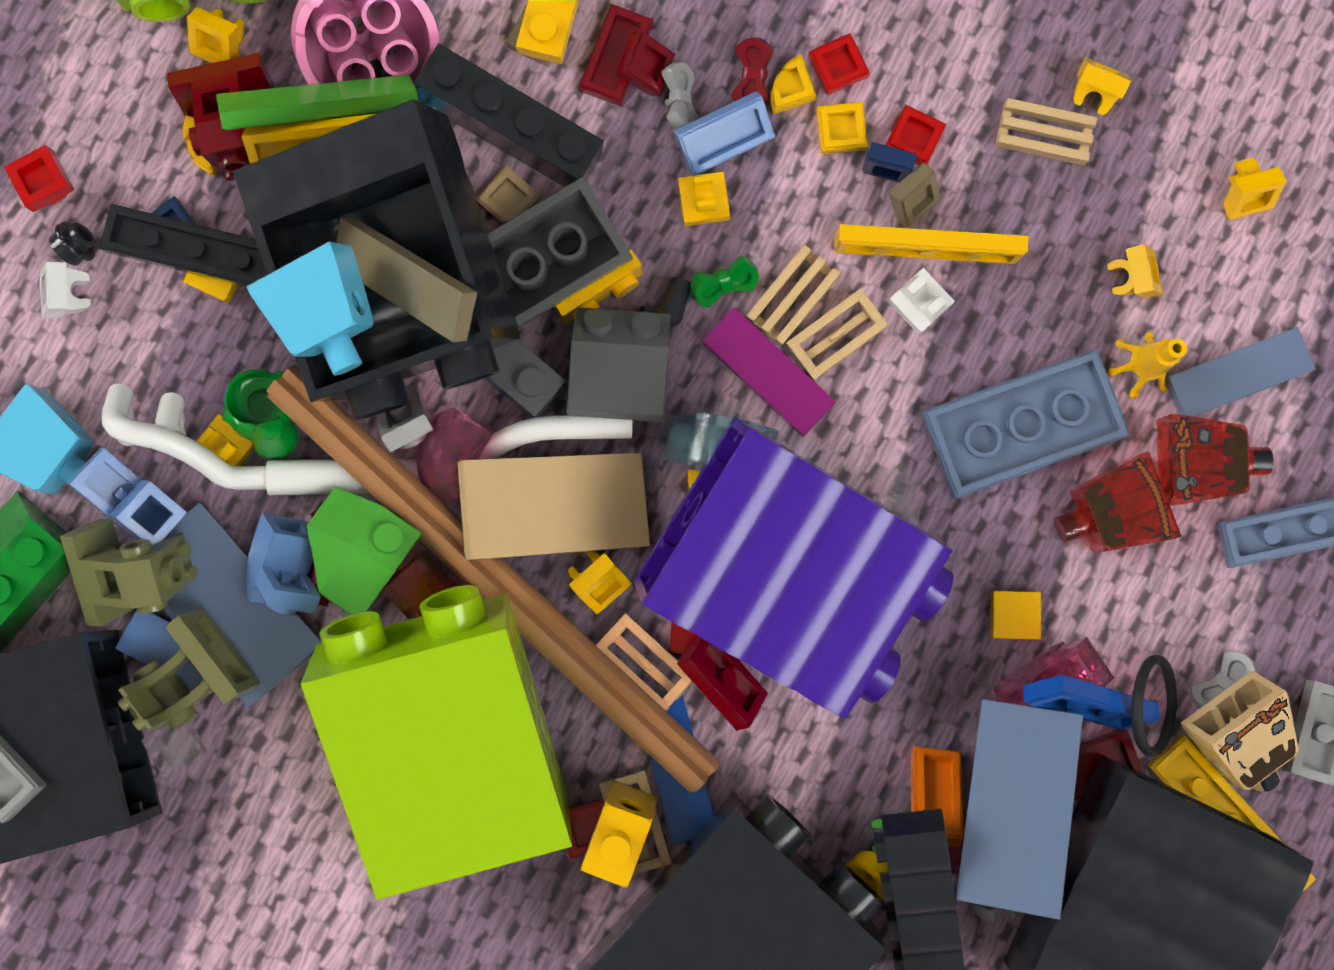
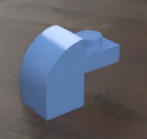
M99 448L66 483L101 511L104 517L113 520V524L135 540L149 539L151 546L160 543L187 513L151 481L141 480L105 448Z
M262 512L251 543L246 568V590L250 602L267 604L272 610L286 615H293L297 611L315 614L321 596L308 576L313 556L306 528L307 521Z

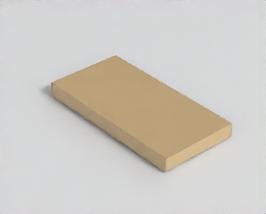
M641 453L480 459L457 462L465 561L650 546Z

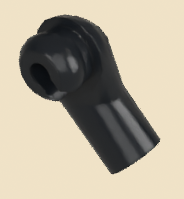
M670 278L663 303L654 307L640 306L635 312L671 314L670 329L681 323L691 291V283L682 278Z

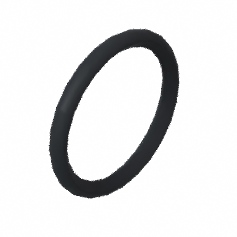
M1158 654L1149 656L1142 663L1135 679L1131 702V722L1135 742L1144 755L1155 757L1166 749L1171 739L1177 712V688L1174 672L1168 660ZM1154 665H1159L1165 682L1167 708L1160 736L1156 744L1151 747L1146 740L1144 732L1143 702L1149 674Z

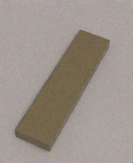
M340 218L336 243L351 245L364 285L450 341H467L477 296L476 291L356 218Z

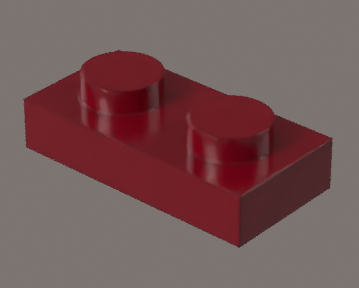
M695 634L677 662V665L736 731L749 728L768 692L739 659Z

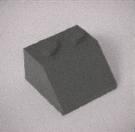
M577 307L571 340L567 416L663 422L671 314Z

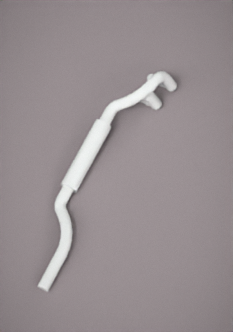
M113 384L108 389L102 409V426L109 436L117 439L124 446L136 445L151 448L179 459L202 473L214 484L235 490H267L269 496L329 495L335 486L353 494H370L334 459L268 460L266 466H233L228 464L211 450L186 436L183 412L185 404L183 397L179 394L170 392L162 395L155 424L136 421L131 403L133 399L131 388L124 384ZM567 415L543 416L522 420L488 436L472 448L460 461L497 459L510 450L522 445L543 440L632 439V420ZM396 458L426 487L459 486L457 463L423 464L422 458Z

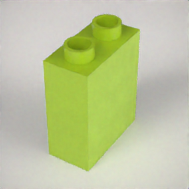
M457 586L435 593L422 601L419 606L422 614L421 617L383 627L379 613L371 611L361 612L340 618L324 627L319 633L322 643L315 646L300 684L376 900L572 847L568 793L508 593L482 600L477 586Z

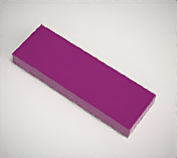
M733 308L702 340V344L802 437L836 403L736 308Z

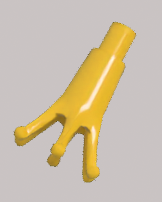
M1147 332L1145 335L1147 343L1140 345L1124 342L1123 339H1118L1115 343L1116 346L1132 352V356L1126 364L1108 369L1109 376H1115L1123 372L1133 371L1139 377V380L1129 393L1131 398H1137L1141 388L1148 381L1155 379L1158 381L1159 390L1164 392L1168 388V385L1165 383L1167 371L1176 365L1187 352V344L1182 339L1155 341L1153 339L1154 335L1151 332Z

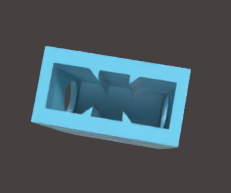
M327 242L247 286L249 294L292 355L295 357H312L323 353L334 376L346 373L362 364L351 338L371 328L374 320L351 245Z
M25 384L0 416V473L35 491L56 495L62 486L86 463L83 459L96 442L50 393L44 389Z

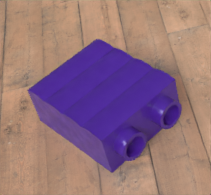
M734 416L634 579V583L642 604L682 628L695 633L722 651L746 662L773 680L797 691L826 710L846 719L859 697L869 703H875L892 686L900 668L901 657L891 647L910 617L913 616L920 621H927L945 603L953 585V573L943 567L953 550L918 526Z

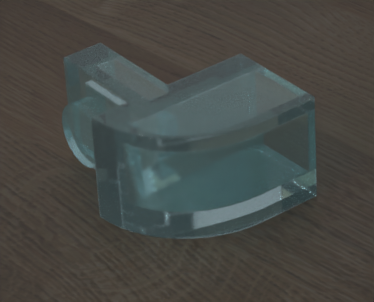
M697 413V416L671 414L664 460L679 464L704 466L733 418L705 413ZM742 420L775 441L778 440V430Z

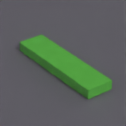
M409 75L216 94L222 129L225 130L377 114L413 99L418 101L417 91Z

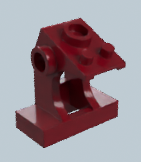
M259 53L167 73L168 88L184 116L194 117L195 127L189 128V138L195 154L203 156L228 181L235 180L234 170L249 165L250 161L242 139L245 128L222 129L216 94L274 88L273 81Z

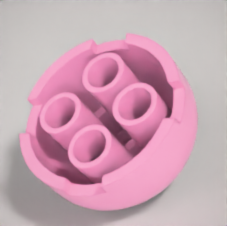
M299 0L292 18L291 39L294 55L309 85L375 78V72L370 61L377 58L388 74L392 76L409 75L414 84L439 43L435 19L424 0ZM356 16L361 17L363 21L362 26L358 29H355L351 18ZM395 45L401 47L398 53L394 55L387 54L391 47ZM353 63H358L356 69L351 71Z

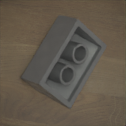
M581 177L487 234L498 263L502 283L514 311L518 328L633 260V256L584 177Z

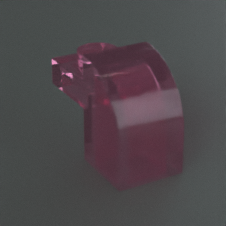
M454 407L435 415L432 420L433 430L427 433V437L420 443L416 460L420 481L443 503L456 500L460 495L457 462L462 460H479L493 434Z
M1084 637L1067 645L1062 641L1047 648L1007 675L990 691L998 702L1034 707L1024 703L1023 685L1062 674L1106 687L1115 677L1089 639Z

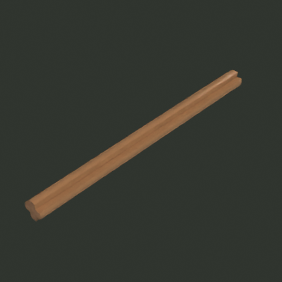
M297 365L287 368L280 378L272 382L266 391L269 393L267 397L387 510L421 532L422 534L418 539L466 584L477 586L483 599L508 593L519 633L690 793L692 791L696 792L706 783L708 777L719 767L720 761L503 558L465 561L462 520L334 400L310 402Z

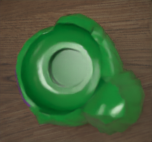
M262 369L247 370L237 374L227 383L222 397V420L227 422L242 437L253 441L254 451L260 457L269 460L286 458L296 449L299 440V429L295 426L296 423L267 397L269 393L266 392L272 382L280 378L284 372L277 371L271 373Z

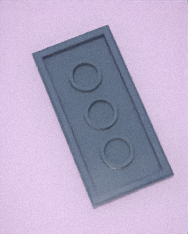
M1098 349L921 412L953 499L1131 436Z
M198 503L186 513L162 540L164 541L179 533H183L186 543L191 547L189 556L192 566H195L197 569V576L167 601L168 606L163 610L172 620L178 615L202 607L206 610L260 681L257 687L247 695L240 697L244 704L250 708L310 658L315 646L321 644L322 641L298 612L293 615L281 614L272 610L267 604L249 601L246 590L248 555L206 506Z
M982 699L956 900L1060 920L1083 715Z

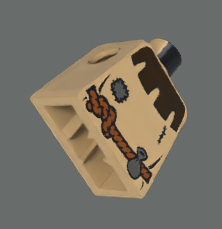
M1253 670L1181 722L1182 728L1212 766L1242 790L1253 788L1256 791L1267 792L1276 788L1280 782L1277 769L1294 758L1299 750L1286 690Z

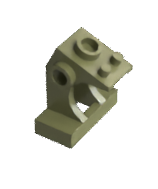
M98 519L60 536L87 626L100 627L136 608L139 614H150L160 611L168 606L167 601L197 576V569L195 566H192L189 556L191 547L186 543L183 533H179L152 546L149 539H140L128 542L120 547L113 520ZM104 571H107V575H108V578H109V581H110V583H108V584H107V580H106Z
M202 607L178 615L165 626L166 630L179 645L178 652L163 665L158 660H154L133 675V679L136 682L121 687L118 690L123 698L117 703L122 710L130 711L135 718L132 723L139 731L144 728L148 730L165 729L168 726L173 731H176L198 715L194 707L213 691L223 705H226L247 695L260 684V681ZM190 661L203 677V681L191 692L176 674Z

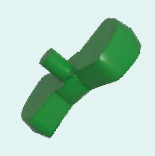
M741 255L728 269H718L715 274L696 272L690 284L692 297L700 305L707 308L712 306L722 295L731 291H752L759 281L758 268L749 258Z

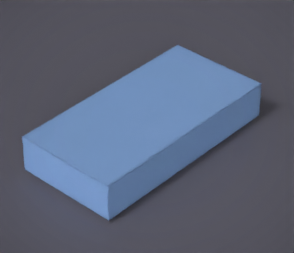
M757 91L673 131L686 166L692 176L698 175L775 138L762 95Z
M136 610L115 649L146 665L154 660H158L163 665L178 652L179 645L165 628L171 622L170 620L155 612L139 614ZM191 661L176 673L182 682L192 689H195L203 681V677Z

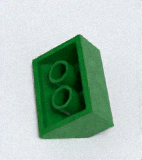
M17 491L0 510V653L70 573L60 536L67 532L20 491Z

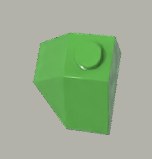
M335 486L306 526L319 594L350 615L366 612L422 533L383 506Z

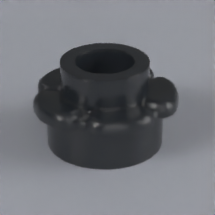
M64 221L55 226V233L50 236L49 242L54 252L62 260L77 266L84 260L91 261L94 259L95 252L93 251V246L96 240L84 225L77 222L71 224Z

